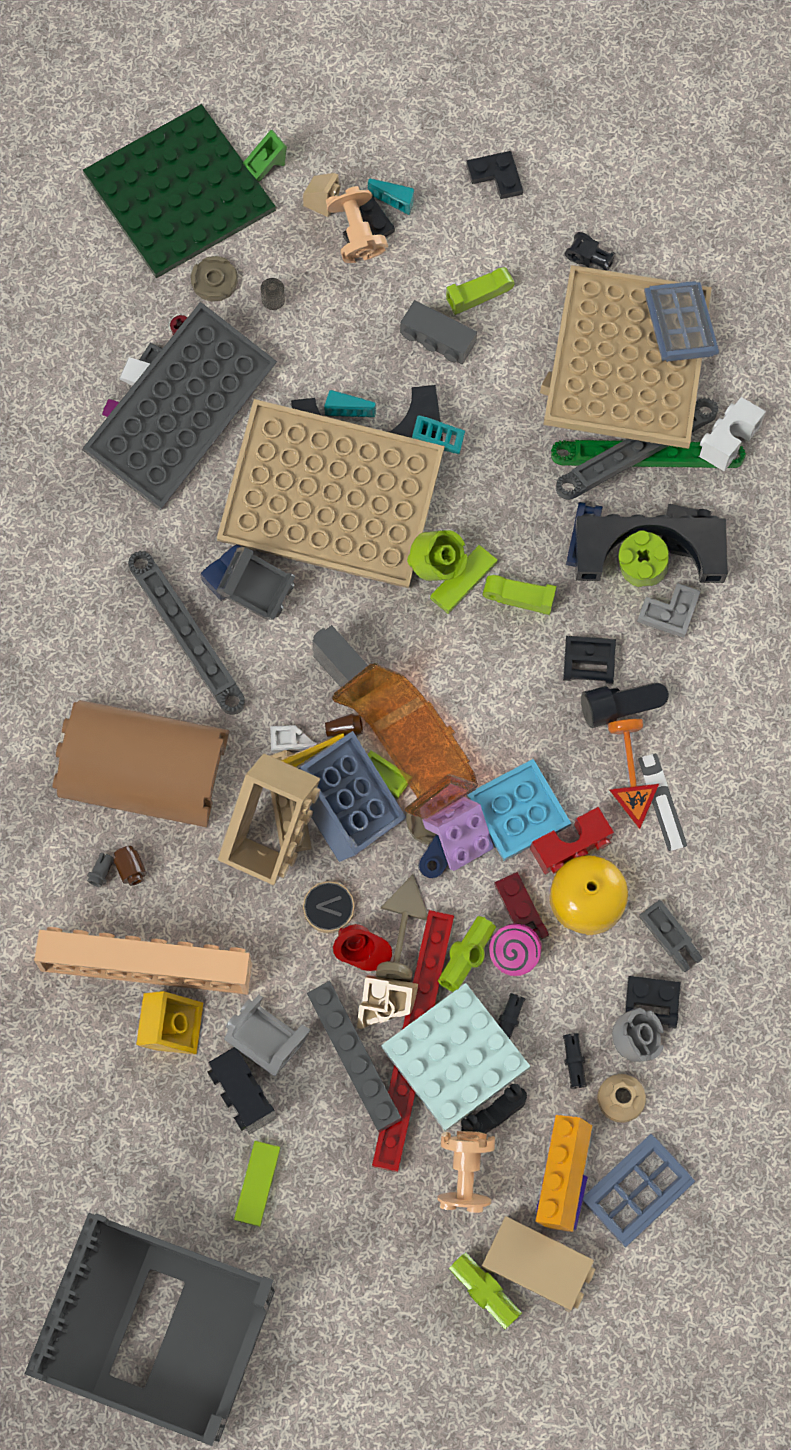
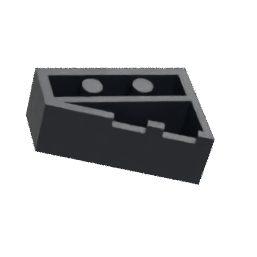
M233 1047L208 1062L211 1070L207 1071L214 1085L220 1083L224 1090L220 1095L227 1108L233 1106L237 1115L233 1118L241 1131L246 1129L250 1135L277 1119L274 1108L269 1104L262 1088L258 1085L238 1049Z

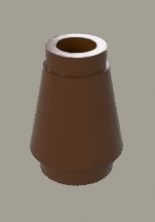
M354 713L330 722H325L327 737H334L339 734H344L345 736L352 731L356 737L357 735H362L363 724L360 714L354 715Z

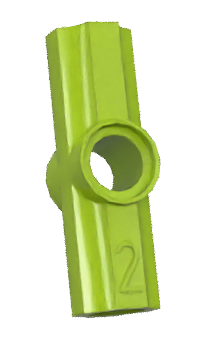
M477 916L464 939L453 943L450 949L451 960L438 979L442 987L450 992L458 990L471 968H477L483 963L485 956L484 947L496 929L493 922L485 917Z
M466 1252L449 1267L451 1273L468 1289L467 1292L482 1309H486L504 1330L522 1314L519 1308L502 1292L503 1289L488 1272L485 1273Z

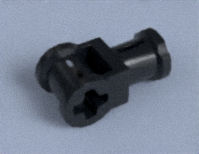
M576 232L574 242L570 248L566 249L565 256L576 264H583L589 267L593 263L608 271L616 253H609L600 249V242L593 240L586 233Z

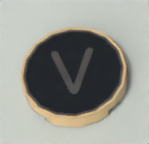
M330 881L318 883L312 887L306 894L303 903L304 916L310 926L318 932L328 934L338 932L340 928L347 926L353 918L355 909L353 897L348 889L339 883Z

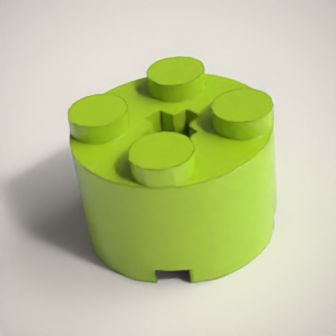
M451 530L422 532L412 543L410 554L407 558L408 565L413 568L414 572L421 579L426 581L456 578L466 567L467 554H464L463 548L465 543L460 535Z
M638 531L626 538L619 550V566L626 581L636 587L656 585L664 579L668 572L669 553L665 542L659 536L646 531ZM639 558H648V562L646 560L639 561Z

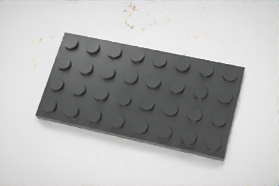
M200 301L85 444L82 451L161 510L277 361Z

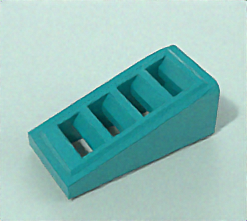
M372 178L368 179V190L372 193L373 197L410 215L414 202L413 188Z
M329 390L324 405L325 416L375 417L376 403Z
M418 415L412 438L444 446V451L460 454L465 430ZM422 429H427L426 435L421 434ZM432 431L437 432L435 438L431 437ZM442 433L446 434L445 442L440 441ZM452 435L456 436L454 445L450 444Z

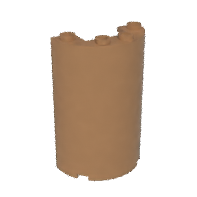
M83 700L73 703L70 718H65L63 722L62 733H65L63 743L59 742L56 749L59 765L58 773L55 774L53 779V788L57 789V796L59 798L202 827L208 826L213 805V788L221 755L224 756L229 730Z

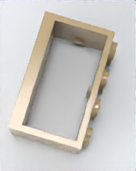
M263 754L245 775L218 861L272 885H275L280 877L284 879L289 867H293L298 857V853L295 850L297 846L301 845L306 832L302 831L304 824L307 825L312 817L311 804L316 802L320 794V789L317 788L320 778ZM263 787L297 802L290 825L284 835L285 839L280 853L246 838Z

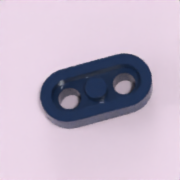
M435 834L418 861L420 873L427 878L440 876L448 865L439 835ZM435 861L436 868L429 870L427 867L428 862Z

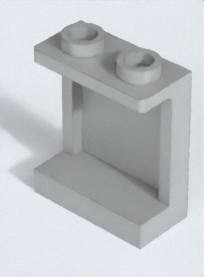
M259 994L253 1001L250 999L246 1001L240 1010L241 1014L239 1016L234 1014L226 1025L228 1032L224 1040L273 1076H276L303 1046L310 1029L303 1024L296 1031L289 1028L260 1006L263 997Z

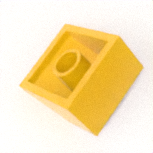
M165 991L143 993L136 1045L157 1051L197 1054L204 1003Z

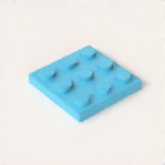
M534 759L467 793L466 796L468 799L481 805L491 840L503 861L530 848L532 841L554 830L557 834L571 826L569 818Z

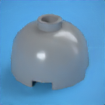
M641 1008L632 1009L621 1015L613 1026L612 1037L616 1050L622 1057L632 1062L653 1060L660 1055L664 1045L660 1046V1034L664 1033L663 1027L658 1017L652 1011H645Z

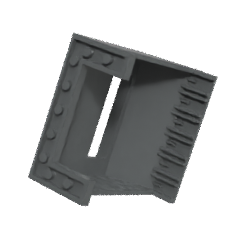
M88 1213L24 1374L207 1445L218 1447L276 1291V1283L268 1277L263 1276L262 1278L113 1222L100 1214ZM154 1270L181 1280L185 1284L146 1386L142 1388L110 1375L149 1271Z

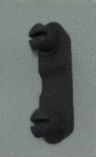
M511 1084L510 1088H505L504 1094L494 1100L488 1108L480 1110L475 1115L470 1114L466 1119L463 1118L461 1121V1131L487 1134L524 1107L527 1099L526 1091L520 1088L518 1084Z

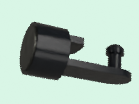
M658 682L621 691L617 687L609 689L607 686L582 692L581 706L589 727L596 728L615 722L620 717L660 708L666 704L669 693L667 688Z

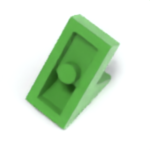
M270 130L243 164L256 180L260 182L274 165H285L287 146L273 130Z

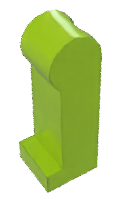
M501 267L492 273L456 286V284L447 286L446 299L454 315H457L510 291L515 283L508 269Z
M489 575L486 578L482 595L498 603L550 615L557 586L547 584L545 587L506 579L498 575Z

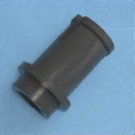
M100 853L92 872L87 874L89 877L87 881L96 887H102L103 884H106L107 880L105 878L114 863V858L108 854Z

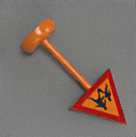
M619 720L609 723L608 730L611 734H624L631 787L610 789L609 791L640 829L659 784L637 786L630 733L640 731L643 728V720Z

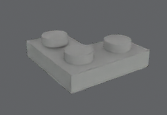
M677 583L670 605L646 597L637 622L684 638L701 591Z

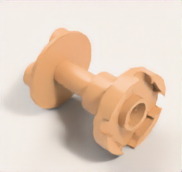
M358 186L348 188L345 191L346 194L326 199L327 210L332 213L345 212L349 222L346 232L350 243L346 244L340 251L345 263H356L355 258L362 257L363 260L372 259L386 251L385 247L388 248L386 237L384 235H372L369 223L363 222L359 210L360 206L372 198V193L369 190H360Z
M457 1131V1136L452 1137L450 1132L442 1133L441 1147L454 1151L453 1169L458 1170L457 1192L443 1193L437 1196L440 1208L455 1210L456 1207H467L468 1212H483V1207L490 1205L492 1200L487 1196L473 1193L474 1172L480 1170L481 1153L494 1151L495 1137H488L487 1140V1134L472 1131Z

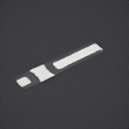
M655 753L638 758L646 785L659 784L652 803L668 851L686 847L687 842L658 755Z

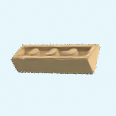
M284 750L270 756L282 760L295 753ZM271 791L281 849L285 839L284 835L290 825L297 802ZM304 824L302 831L306 832L301 845L296 847L295 852L312 849L308 824Z

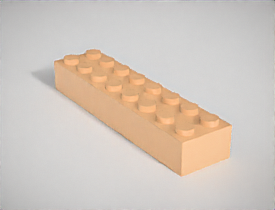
M47 927V930H39L34 961L41 972L248 995L252 962L250 953H245L246 950L242 948L231 947L230 951L219 950V946L210 944L200 948L193 947L192 943L182 941L177 942V945L167 944V941L163 939H151V942L141 941V938L136 936H125V939H119L110 933H99V936H92L87 931L73 930V933H66L57 927Z

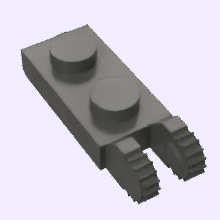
M658 900L639 914V918L667 954L673 957L682 971L686 972L690 969L688 962L679 953L684 947L695 962L699 963L703 960L699 951L692 944V939L661 900Z

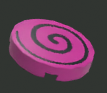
M508 924L500 928L492 937L489 945L490 958L494 966L502 973L510 976H522L531 972L539 963L542 950L540 939L528 926Z

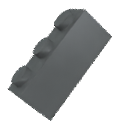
M416 300L413 301L400 322V333L405 339L417 341L423 344L428 351H436L453 363L458 362L463 365L477 341V331Z

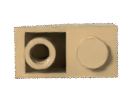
M330 173L313 176L303 193V206L329 217L331 212L327 210L326 199L339 196L341 186L339 185L338 174Z

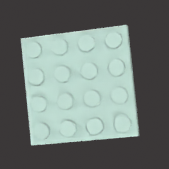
M466 983L381 1045V1048L445 1132L531 1067Z

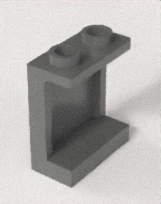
M240 547L237 548L216 592L266 620H274L275 617L277 618L284 608L282 603L286 595L288 596L294 588L295 583L293 580L295 575L285 573L253 555V551Z

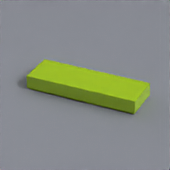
M478 545L467 557L464 571L456 578L445 580L430 595V599L449 614L497 564L498 560L482 546Z
M254 1141L234 1221L261 1227L281 1147Z

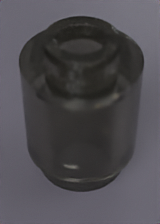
M277 278L264 280L260 287L263 306L269 310L281 308L285 303L284 284Z

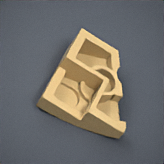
M370 975L366 976L363 1001L359 1005L357 1028L363 1029L372 1024L382 1023L395 1017L410 1014L415 1003L418 984Z

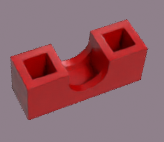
M599 807L576 818L574 827L579 834V839L576 842H563L554 830L532 841L530 850L545 875L551 871L553 874H556L571 859L589 855L588 852L594 848L601 850L611 843L610 840L614 831Z

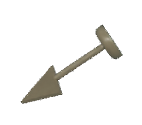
M413 874L380 908L402 914L394 960L393 962L380 963L376 970L377 977L410 982L412 979V970L400 963L408 916L427 921L428 916Z

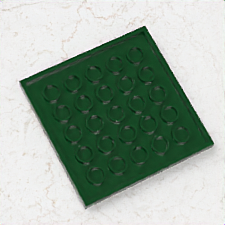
M202 104L83 169L84 176L155 278L162 276L276 211V206L243 164L241 157Z

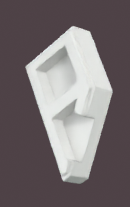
M296 725L270 726L272 753H279L284 750L299 752L317 744L307 737Z

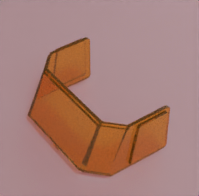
M377 663L369 664L333 694L332 699L334 702L354 709L370 725L417 796V799L405 808L407 813L427 819L475 791L478 787L475 772L469 764L470 760L453 736L456 732L450 725L446 726L432 703L427 702L420 691L403 674Z

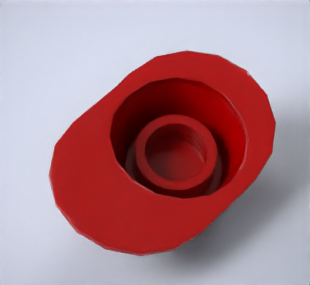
M359 924L340 928L338 937L333 944V954L338 960L365 971H376L380 963L390 962L393 956L392 947L388 941L371 933L366 927Z

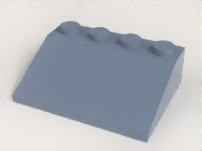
M353 731L296 767L320 778L317 787L320 789V794L316 802L311 804L310 810L313 811L311 818L339 862L358 854L406 818Z

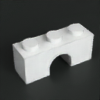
M742 397L735 405L731 403L725 412V417L723 419L719 418L712 429L713 432L711 434L706 433L700 443L702 450L699 457L725 471L737 456L742 442L734 436H740L749 441L761 427L766 411Z

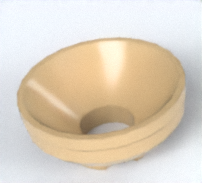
M617 1074L607 1078L602 1083L597 1094V1101L600 1110L607 1118L615 1122L625 1123L636 1119L641 1114L646 1103L644 1088L637 1079L627 1074ZM625 1088L630 1092L631 1099L628 1103L624 1104L616 1100L615 1093L618 1089Z

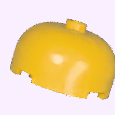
M591 855L576 857L566 862L555 874L549 894L550 906L557 920L567 929L586 935L600 934L611 929L621 919L628 901L627 884L621 871L610 861Z

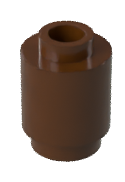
M125 846L115 851L114 863L123 884L134 886L143 882V877L147 872L138 851L134 850L133 846Z

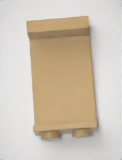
M505 1216L481 1267L564 1307V1310L570 1312L573 1307L578 1309L584 1296L580 1290L584 1282L590 1283L596 1270L591 1267L594 1262L593 1259Z

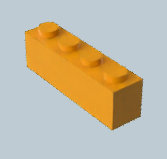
M555 1116L535 1221L550 1229L573 1232L593 1126L580 1117Z

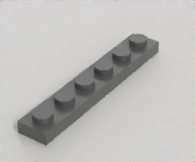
M328 981L309 991L307 995L377 1131L381 1132L400 1122L402 1118L332 983Z

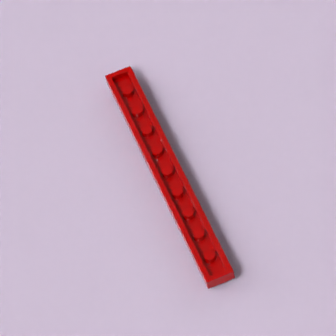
M432 910L428 912L413 983L418 984L416 999L412 1012L405 1015L402 1030L435 1006L440 984L438 979L442 974L454 915ZM394 1065L388 1093L402 1120L379 1132L372 1167L398 1173L415 1091Z

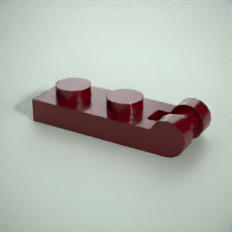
M518 872L494 882V886L513 924L526 926L533 923L535 927L533 931L541 940L549 937L547 928L542 922Z

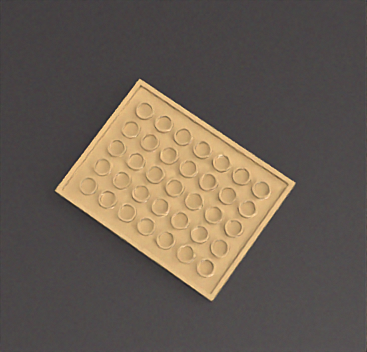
M571 265L543 425L689 449L702 358L662 361L644 293V288H649V286L681 282ZM702 286L709 311L712 287ZM690 293L677 294L680 308L693 307ZM672 294L659 296L663 310L675 309ZM695 312L682 313L685 328L698 327ZM677 314L664 315L668 330L681 329ZM700 332L687 334L691 348L704 347ZM682 334L670 336L673 350L686 349Z
M254 399L218 531L217 541L232 545L238 544L248 549L409 589L413 568L408 565L407 558L413 541L424 530L444 446Z

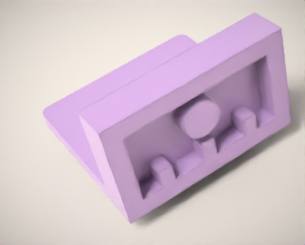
M462 797L423 819L425 829L439 835L449 869L453 871L493 849V843L481 805L466 797Z

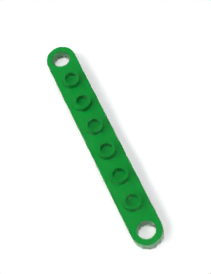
M559 440V442H555L552 446L551 459L558 465L579 466L622 441ZM690 442L689 449L669 445L632 466L717 468L699 457L702 450L701 442ZM743 446L739 447L738 459H733L727 468H738L744 463L746 453ZM564 449L570 454L561 457V455L558 456L557 451Z

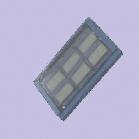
M692 281L644 288L662 361L712 357L719 354L700 282Z
M650 1134L584 1195L583 1202L626 1248L696 1181L668 1150Z

